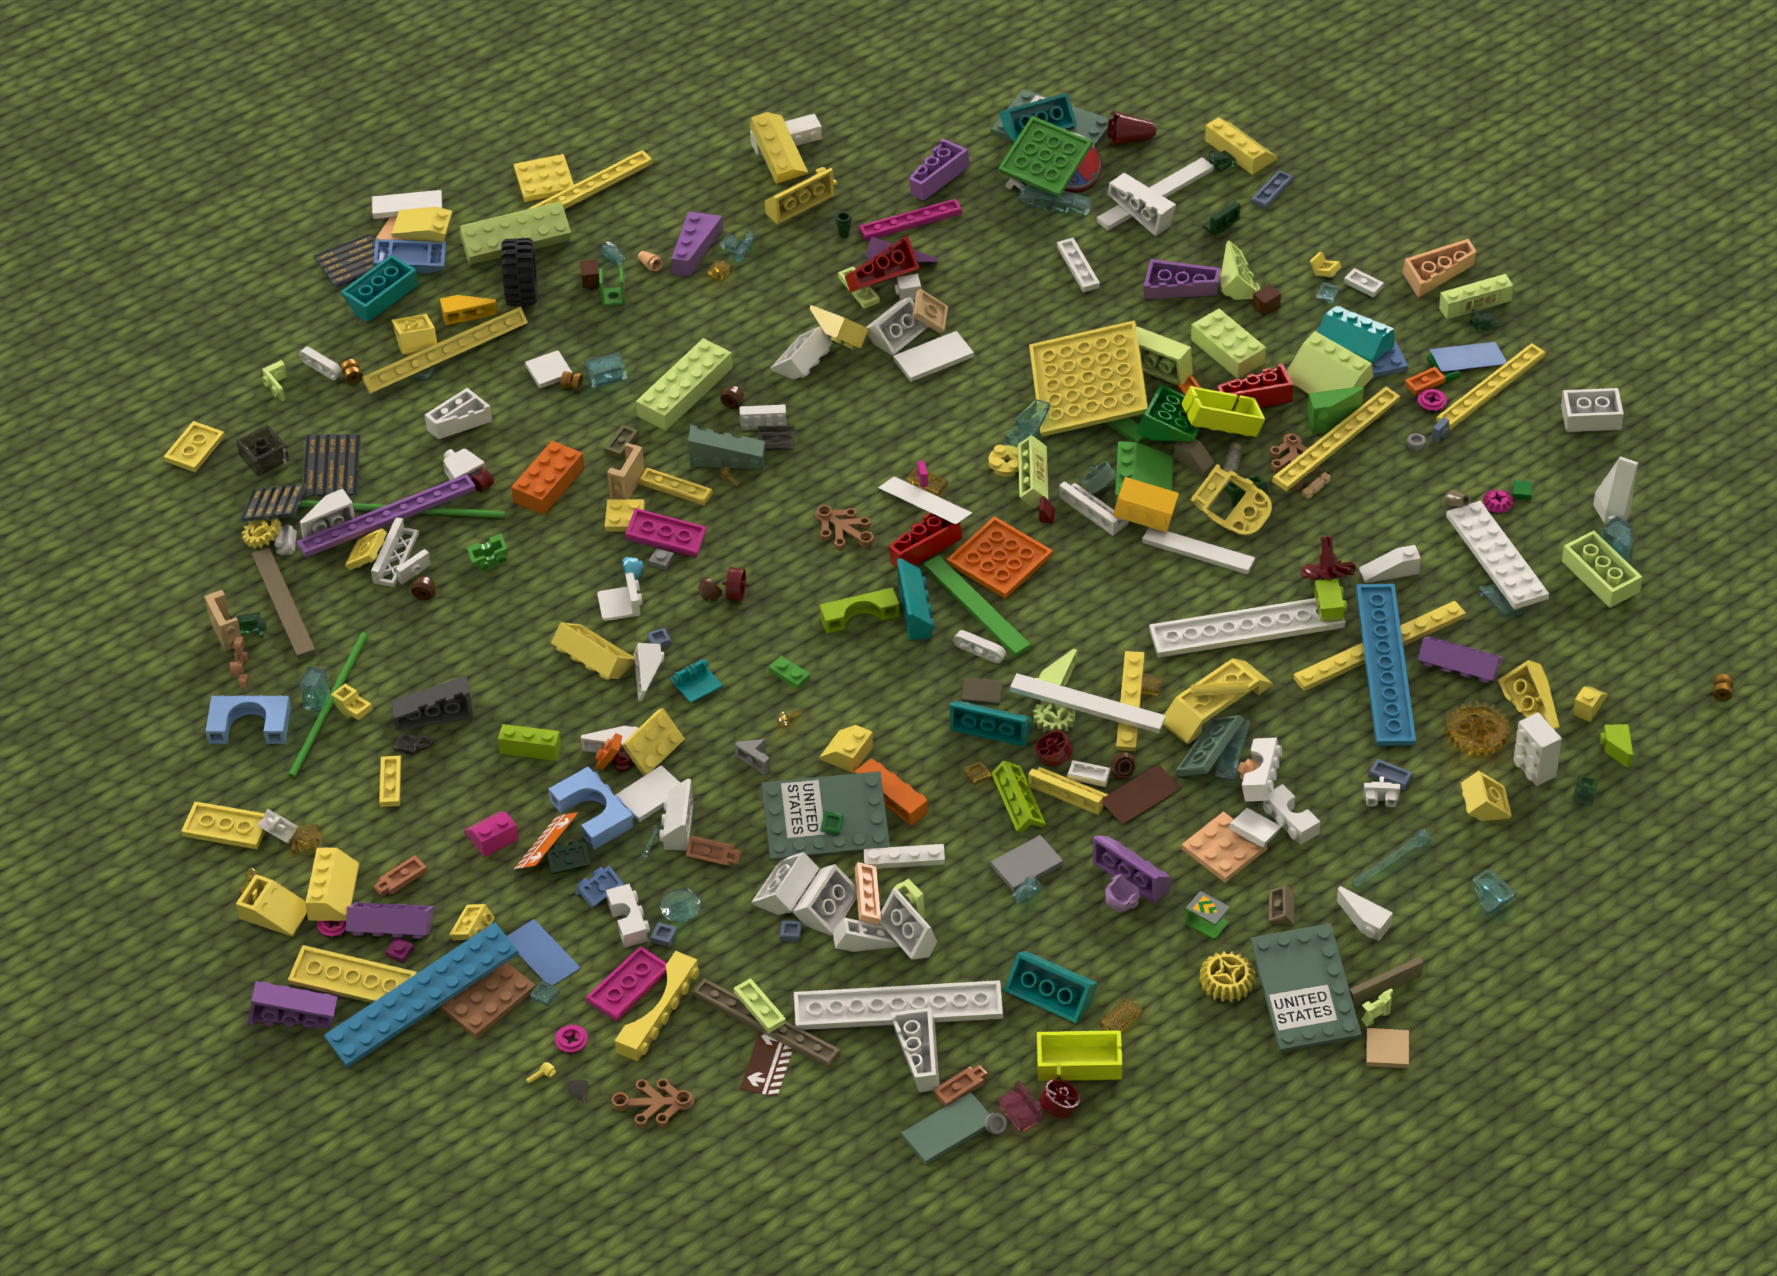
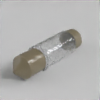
M1238 442L1231 444L1227 451L1222 470L1228 473L1230 470L1235 473L1238 471L1242 456V446Z

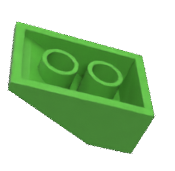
M1363 386L1309 393L1307 421L1312 435L1331 431L1361 407Z

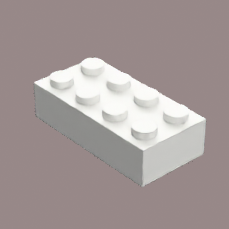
M786 406L740 407L741 431L787 429Z

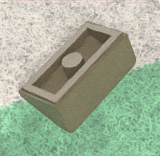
M964 677L961 701L1000 704L1002 696L1001 680Z
M1287 885L1269 890L1270 924H1294V893Z

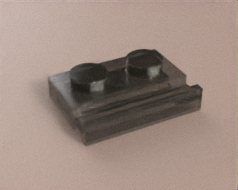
M758 426V440L765 441V450H794L795 427Z

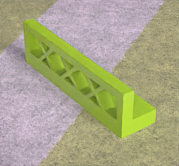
M1003 760L991 774L1016 831L1023 833L1031 824L1043 828L1046 825L1021 766Z

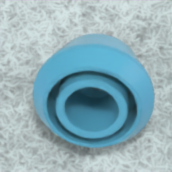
M625 557L622 560L624 574L633 573L634 580L642 576L641 572H644L642 561H638L634 557Z

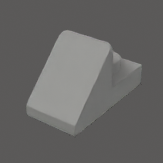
M764 739L735 743L737 758L764 775L770 772V758L765 754L766 746Z

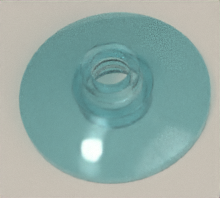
M687 889L672 890L665 894L660 902L661 913L665 918L673 922L691 920L699 913L701 907L699 897L693 891Z

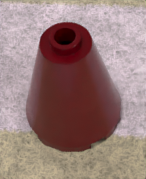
M1113 111L1110 114L1113 117L1108 120L1107 136L1112 141L1109 142L1111 146L1149 140L1156 135V126L1151 121Z

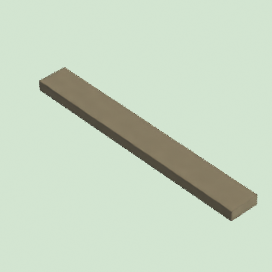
M270 548L253 552L252 558L297 659L316 654L312 641Z
M705 978L692 992L693 997L762 1032L827 1068H830L841 1054L840 1049L800 1028H796L787 1021L786 1024L768 1033L735 994Z

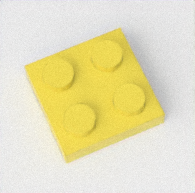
M607 499L605 532H626L634 509L644 510V499Z
M381 528L358 538L345 567L352 570L357 567L360 568L368 562H373L378 556L379 548L384 544L387 532Z

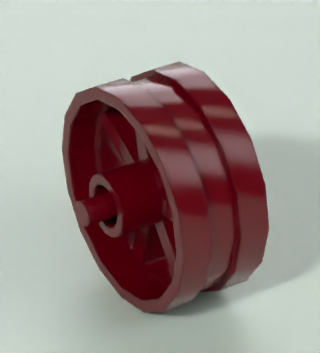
M729 568L727 580L723 581V585H726L727 601L736 600L737 602H742L745 588L749 587V584L746 583L745 568Z
M1051 731L1038 740L1035 750L1045 766L1054 767L1063 764L1070 758L1073 753V745L1064 732Z
M1061 1079L1048 1081L1040 1094L1042 1107L1049 1114L1058 1118L1071 1116L1080 1102L1078 1090L1069 1082Z

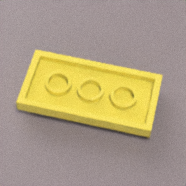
M194 802L181 831L182 837L258 850L266 830L257 825L265 813Z

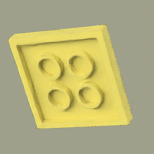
M564 154L514 164V170L524 202L552 197L574 185Z

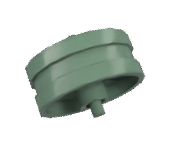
M1103 462L1095 468L1090 467L1091 471L1085 475L1081 482L1087 487L1089 493L1092 494L1103 487L1106 489L1108 487L1107 484L1112 481L1116 472L1108 462Z

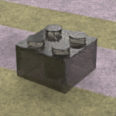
M269 425L236 440L239 456L257 476L289 461L287 445Z

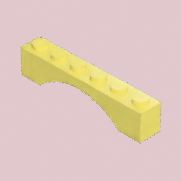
M677 951L674 952L666 964L667 985L660 1002L647 1015L623 1027L615 1039L616 1053L637 1062L642 1055L647 1053L650 1043L657 1038L662 1025L668 1022L672 1010L678 1007L680 998L686 995L691 982L697 979L699 975L697 959Z

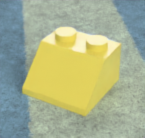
M857 725L839 730L821 754L820 760L855 773L854 771L858 769L873 748L872 731Z
M1477 771L1461 782L1462 795L1466 802V811L1471 817H1475L1480 821L1509 819L1512 817L1504 785L1480 771Z

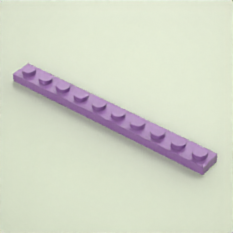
M465 474L297 540L298 547L305 558L390 525L396 517L405 519L475 491V485L469 476Z

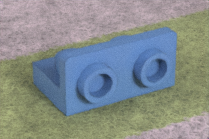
M608 865L604 869L600 867L593 872L591 879L585 878L579 882L575 894L577 896L581 894L588 905L593 908L607 898L606 890L622 886L624 883Z

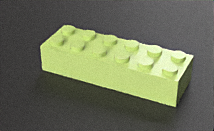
M562 201L460 225V237L468 263L472 265L501 258L502 241L505 239L530 238L533 240L534 249L570 241L571 230Z
M703 338L636 400L637 416L667 431L733 368L732 352Z

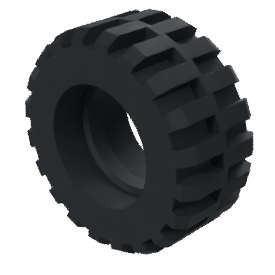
M530 238L505 239L502 241L501 256L506 305L510 307L534 305L537 303V274L533 240Z

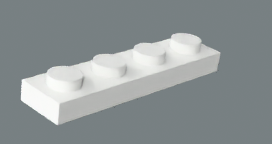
M1074 238L1057 242V248L1081 290L1086 292L1100 288V282Z
M944 844L864 849V864L875 866L876 869L945 865Z

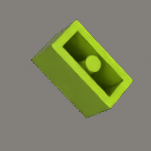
M1338 579L1315 581L1314 595L1320 622L1343 620L1344 612H1347L1346 600L1342 599L1344 591L1343 586H1339Z

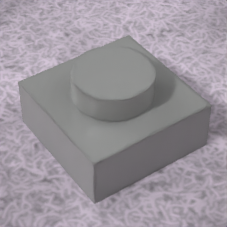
M656 548L649 559V566L666 571L674 559V553Z

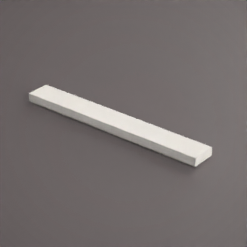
M1202 157L1149 188L1166 198L1214 171V166ZM1117 205L1098 216L1097 222L1108 231L1133 216L1123 207Z
M1016 673L1010 686V691L1155 733H1160L1165 721V715L1018 673Z

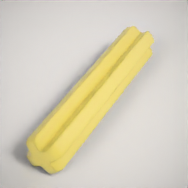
M1248 681L1191 685L1192 696L1249 692Z

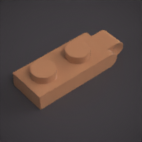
M689 836L686 856L729 866L731 862L739 863L741 851L734 850V845Z
M414 855L378 879V883L374 885V889L381 896L388 893L394 894L427 873V867Z
M981 1065L974 1069L968 1067L935 1088L933 1094L944 1106H947L982 1086L989 1074Z

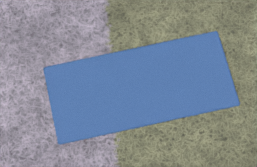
M1496 342L1430 349L1441 371L1507 363Z
M534 919L507 935L508 939L517 948L519 955L549 987H552L580 969V966Z

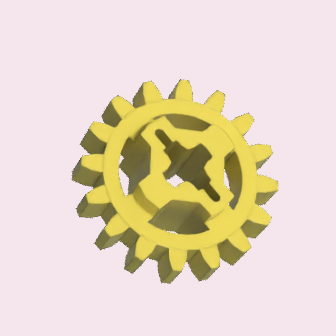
M278 518L248 521V526H244L245 531L242 532V539L248 547L252 546L254 549L257 546L262 548L264 544L268 546L269 541H275V536L279 535L278 531L282 529L280 526L281 522Z

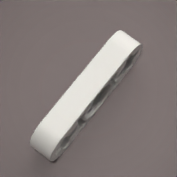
M305 347L299 352L302 362L326 377L336 380L342 375V370L337 363L310 347Z
M964 630L958 631L953 638V642L958 648L991 662L1001 663L1006 656V651L1002 646Z

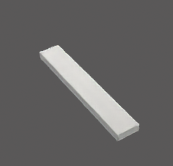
M1148 527L1142 538V543L1247 575L1255 562V557Z

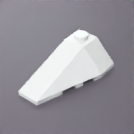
M1619 457L1601 485L1597 488L1593 506L1604 524L1623 529L1630 516L1638 462Z

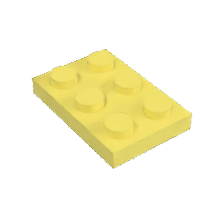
M193 421L164 455V461L196 473L225 438V434L223 431Z
M661 708L622 744V747L642 775L645 776L658 766L685 738L666 711Z

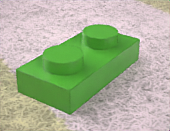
M780 656L769 666L770 673L797 690L810 680V673L783 656Z

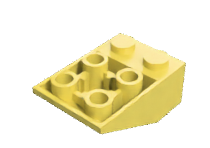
M256 874L236 903L239 919L292 937L307 915L306 901L274 880Z

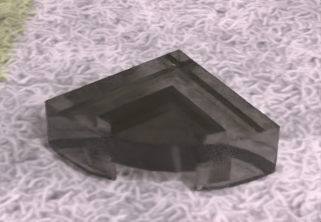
M588 1080L567 1081L568 1091L578 1100L588 1102Z

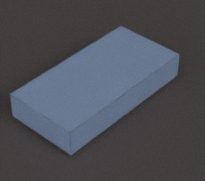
M1376 759L1369 771L1368 777L1379 780V777L1383 776L1384 782L1400 784V789L1405 791L1413 777V772Z

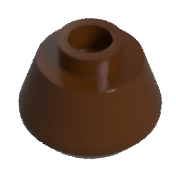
M729 386L721 391V402L727 408L738 409L742 406L744 394L740 387Z
M419 577L411 584V592L416 598L420 600L434 598L435 583L430 577Z
M708 577L702 578L698 587L700 590L698 594L705 601L708 599L713 601L722 596V590Z
M1128 753L1115 755L1110 763L1111 772L1118 779L1129 778L1136 769L1134 757Z

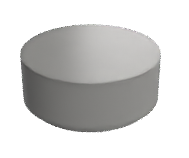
M1414 433L1408 436L1407 446L1409 449L1420 451L1425 448L1426 438L1422 434Z
M990 1113L985 1119V1128L991 1134H1000L1006 1129L1007 1120L1001 1113Z

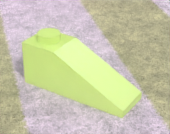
M1072 649L1044 669L1039 678L1036 679L1065 687L1077 663V650Z

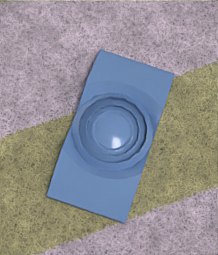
M376 239L373 266L375 267L392 254L416 269L419 273L437 272L444 269L446 242Z

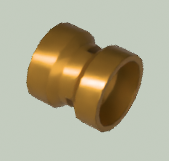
M350 359L341 365V370L348 384L353 385L362 381L363 374L356 360Z
M564 371L560 381L561 389L572 388L573 391L581 390L583 374H571V372Z
M1719 674L1714 678L1713 697L1716 700L1728 701L1732 698L1734 680L1730 675Z

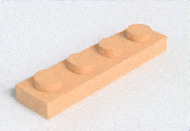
M857 862L855 866L859 920L878 925L881 920L877 870L875 866Z

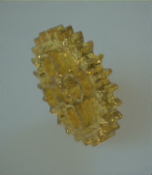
M1479 701L1476 702V705L1469 702L1467 707L1462 703L1461 709L1455 707L1454 712H1450V717H1447V737H1450V743L1455 742V748L1461 746V751L1464 752L1467 749L1470 755L1473 751H1476L1477 756L1482 751L1485 755H1487L1488 750L1495 753V748L1501 750L1502 745H1506V741L1509 739V720L1506 719V714H1501V709L1494 710L1495 705L1487 707V702L1483 706L1480 705Z

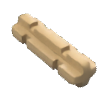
M1323 472L1308 487L1302 490V496L1310 499L1313 494H1316L1330 482L1331 476Z

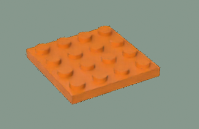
M994 516L947 558V564L1006 599L1053 556V550Z

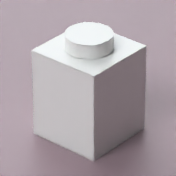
M918 274L897 277V284L894 285L895 294L899 295L900 300L908 297L915 300L916 292L921 289Z

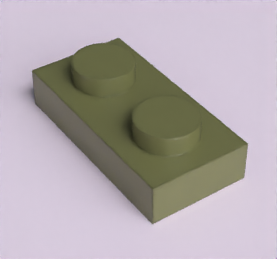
M622 425L604 448L605 453L621 459L625 454V444H633L639 436L638 430Z

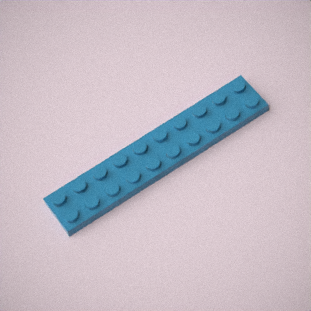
M1356 584V597L1376 746L1415 745L1416 736L1395 584Z
M494 922L326 1033L324 1038L348 1068L517 956L519 952Z

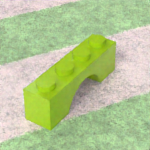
M893 588L819 605L820 618L826 634L844 630L847 621L858 614H871L878 617L881 621L900 616L899 602Z

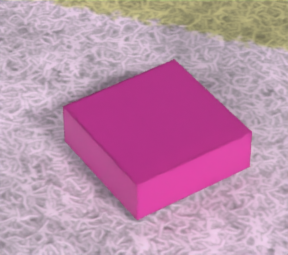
M918 461L917 475L920 486L928 487V473L925 462Z

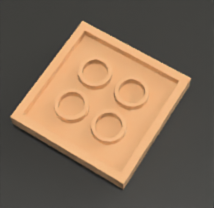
M1222 812L1182 844V850L1226 883L1267 850V844L1264 847H1260L1228 829L1234 819L1225 812Z

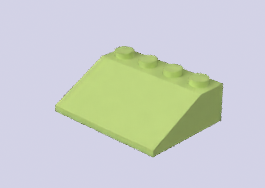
M1316 331L1302 344L1287 369L1293 386L1308 395L1314 392L1364 387L1374 377L1372 363Z

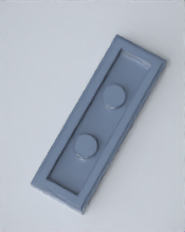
M1278 170L1252 197L1251 204L1266 210L1294 181V176Z

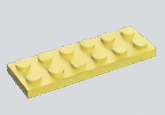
M302 945L288 981L289 984L373 1003L417 974V972Z

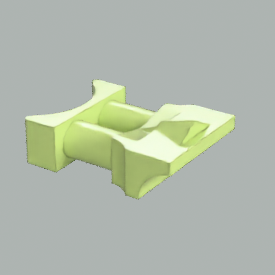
M1391 988L1383 992L1378 997V1000L1372 1004L1368 1001L1362 1005L1366 1012L1361 1021L1367 1027L1374 1024V1019L1378 1016L1390 1014L1393 993Z

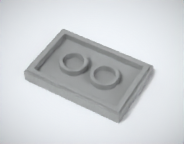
M1041 835L991 861V867L1013 892L1063 865V860Z

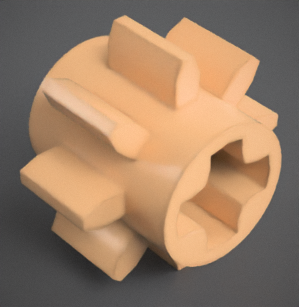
M1247 759L1246 762H1240L1237 771L1241 772L1240 778L1244 779L1245 773L1256 770L1261 764L1251 759Z

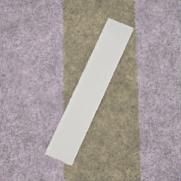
M897 477L891 478L878 487L954 524L959 523L972 514L968 510Z

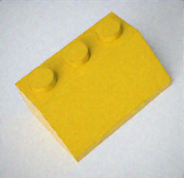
M1125 477L1113 516L1167 532L1179 493Z

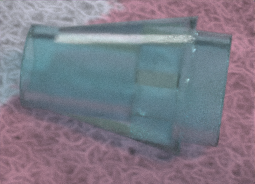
M606 241L600 247L599 251L603 257L618 265L625 261V256L622 255L613 242Z
M1034 876L1027 877L1012 894V897L1016 903L1020 904L1039 894L1042 885Z

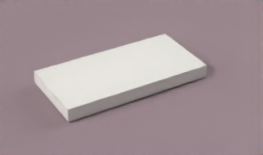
M441 190L372 197L373 219L397 217L399 210L442 208Z
M955 331L896 354L893 358L905 376L912 382L973 358L974 352L960 334Z

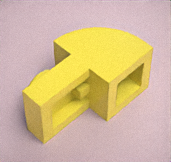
M347 684L342 685L331 694L336 707L348 719L354 717L360 720L373 710L372 704L359 697L358 691Z

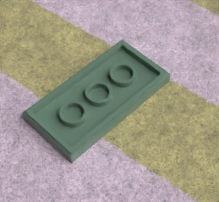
M1241 715L1211 719L1176 769V774L1179 777L1207 774L1244 720Z
M969 1092L901 1132V1137L922 1162L927 1165L985 1131L984 1123L989 1113L975 1096Z

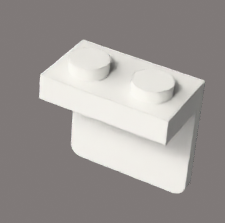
M633 573L625 574L627 587L603 590L597 593L604 621L640 616L639 605H643L641 593L637 594V591H640L639 582L634 580Z

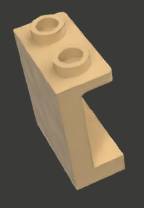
M626 443L624 446L625 464L621 470L614 468L608 470L607 477L611 499H629L639 484L638 479L645 471L642 447Z
M220 590L204 596L210 623L225 652L235 649L234 641H236V637H241L237 618L230 619L224 592Z

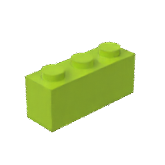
M502 724L498 736L500 754L557 761L561 750L560 731Z

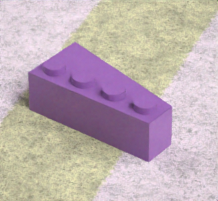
M942 138L938 147L935 146L932 150L931 156H927L924 164L919 166L910 176L911 195L924 201L970 167L968 149Z
M688 212L671 258L673 274L690 276L699 265L702 256L708 253V248L714 245L718 235L723 233L722 216Z
M1150 259L1144 283V300L1218 295L1221 268Z
M256 981L247 1025H255V1022H264L266 1026H273V1023H285V1026L289 1027L303 1024L304 1027L331 1028L337 996Z

